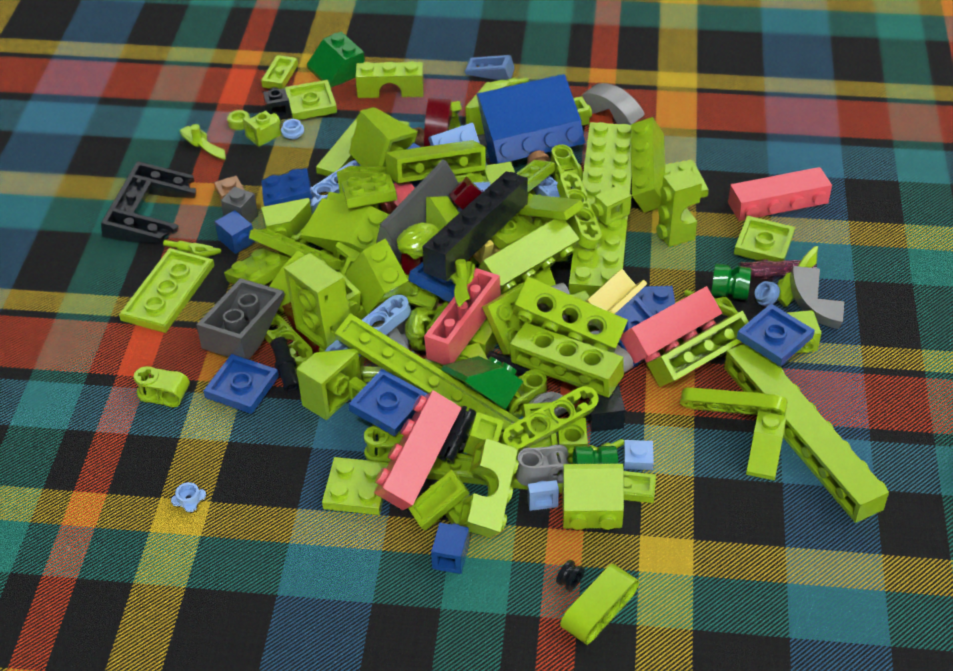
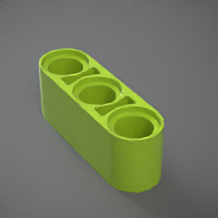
M610 564L569 607L561 620L560 626L584 644H590L633 597L639 586V580L617 565Z

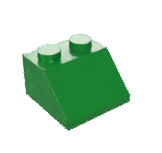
M341 31L321 41L309 59L307 68L320 81L328 80L330 88L356 78L357 63L365 62L364 52Z
M476 356L443 365L441 368L442 371L503 409L507 408L523 383L520 378L515 376L516 369L505 362L501 363L491 356L488 360Z

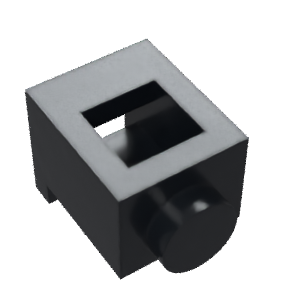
M273 87L263 92L265 108L269 114H277L280 120L292 118L289 98L285 88L278 89ZM274 107H284L283 111H272Z

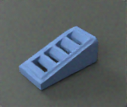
M511 55L470 58L465 73L470 76L507 80L512 77L514 64Z

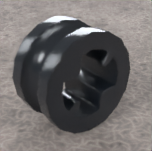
M568 560L560 569L556 582L559 585L565 584V588L568 591H572L581 581L585 569L582 566L576 567L574 561Z

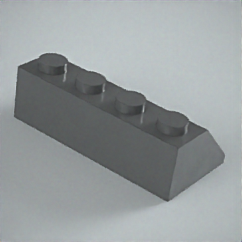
M444 159L380 224L376 243L386 238L400 265L402 264V253L398 249L397 238L409 226L423 222L426 223V197L448 196L458 210L459 208L449 195L459 185V182Z

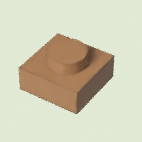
M237 176L214 182L215 189L221 200L233 187L244 190Z

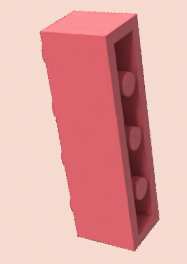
M817 167L730 184L728 204L738 221L746 220L747 216L757 218L829 203L832 184L822 169Z
M478 268L475 269L474 278L467 284L470 299L459 307L454 296L424 335L427 359L443 365L455 362L487 318L482 306L501 296L500 275Z
M706 286L622 333L620 339L632 357L634 364L642 359L648 363L660 356L658 350L661 348L667 352L679 345L677 339L682 337L683 341H686L698 334L696 328L700 327L703 331L716 323L714 318L721 315L722 311Z
M434 390L425 396L421 395L415 402L413 410L416 412L412 420L408 419L403 425L400 432L403 437L400 443H396L388 454V458L391 460L387 468L383 467L375 480V483L378 485L374 493L401 510L413 506L461 410L460 406Z

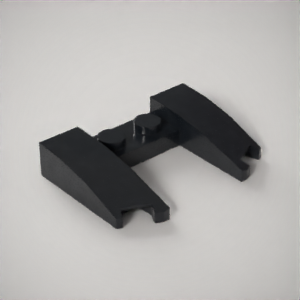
M137 161L101 222L102 237L119 241L147 243L161 242L162 237L168 233L177 232L178 224L137 213L148 194L195 198L196 188L189 187V184L194 182V176Z

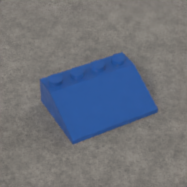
M565 74L477 93L491 163L499 164L525 158L538 150H542L545 153L551 152L552 148L556 145L572 147L585 143L581 119Z

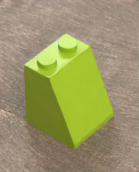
M375 107L361 110L356 119L357 125L351 138L349 153L361 166H386L385 152L407 149L415 143L418 131Z

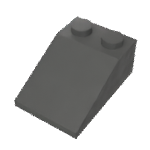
M240 278L196 324L201 348L227 357L234 354L249 360L261 346L284 298V291Z

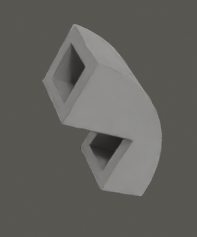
M599 83L582 94L587 105H590L592 114L610 109L617 124L631 125L645 115L637 101L626 91L615 85Z
M793 266L790 273V284L794 298L803 311L813 310L818 323L839 329L843 323L844 301L818 299L820 269Z

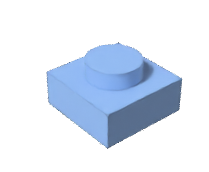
M624 440V469L653 470V441Z
M557 480L528 484L529 511L558 507L559 488Z

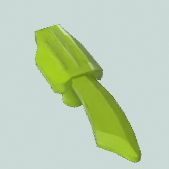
M193 124L191 127L187 126L179 130L182 137L192 145L200 146L217 158L226 159L225 150L207 141V133L201 130L198 124Z
M814 246L800 261L799 267L812 268L817 263L818 246ZM786 273L784 278L778 281L780 288L778 301L784 307H788L794 300L790 284V273Z
M465 259L455 261L456 272L451 276V280L456 284L454 295L459 307L470 299L467 284L472 281L475 272V264L471 261L466 262Z

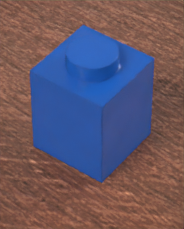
M234 210L215 221L218 240L235 254L255 243V240L249 238L250 231L253 230L252 224Z
M439 523L431 551L432 569L462 574L470 545L469 527H463L458 524Z

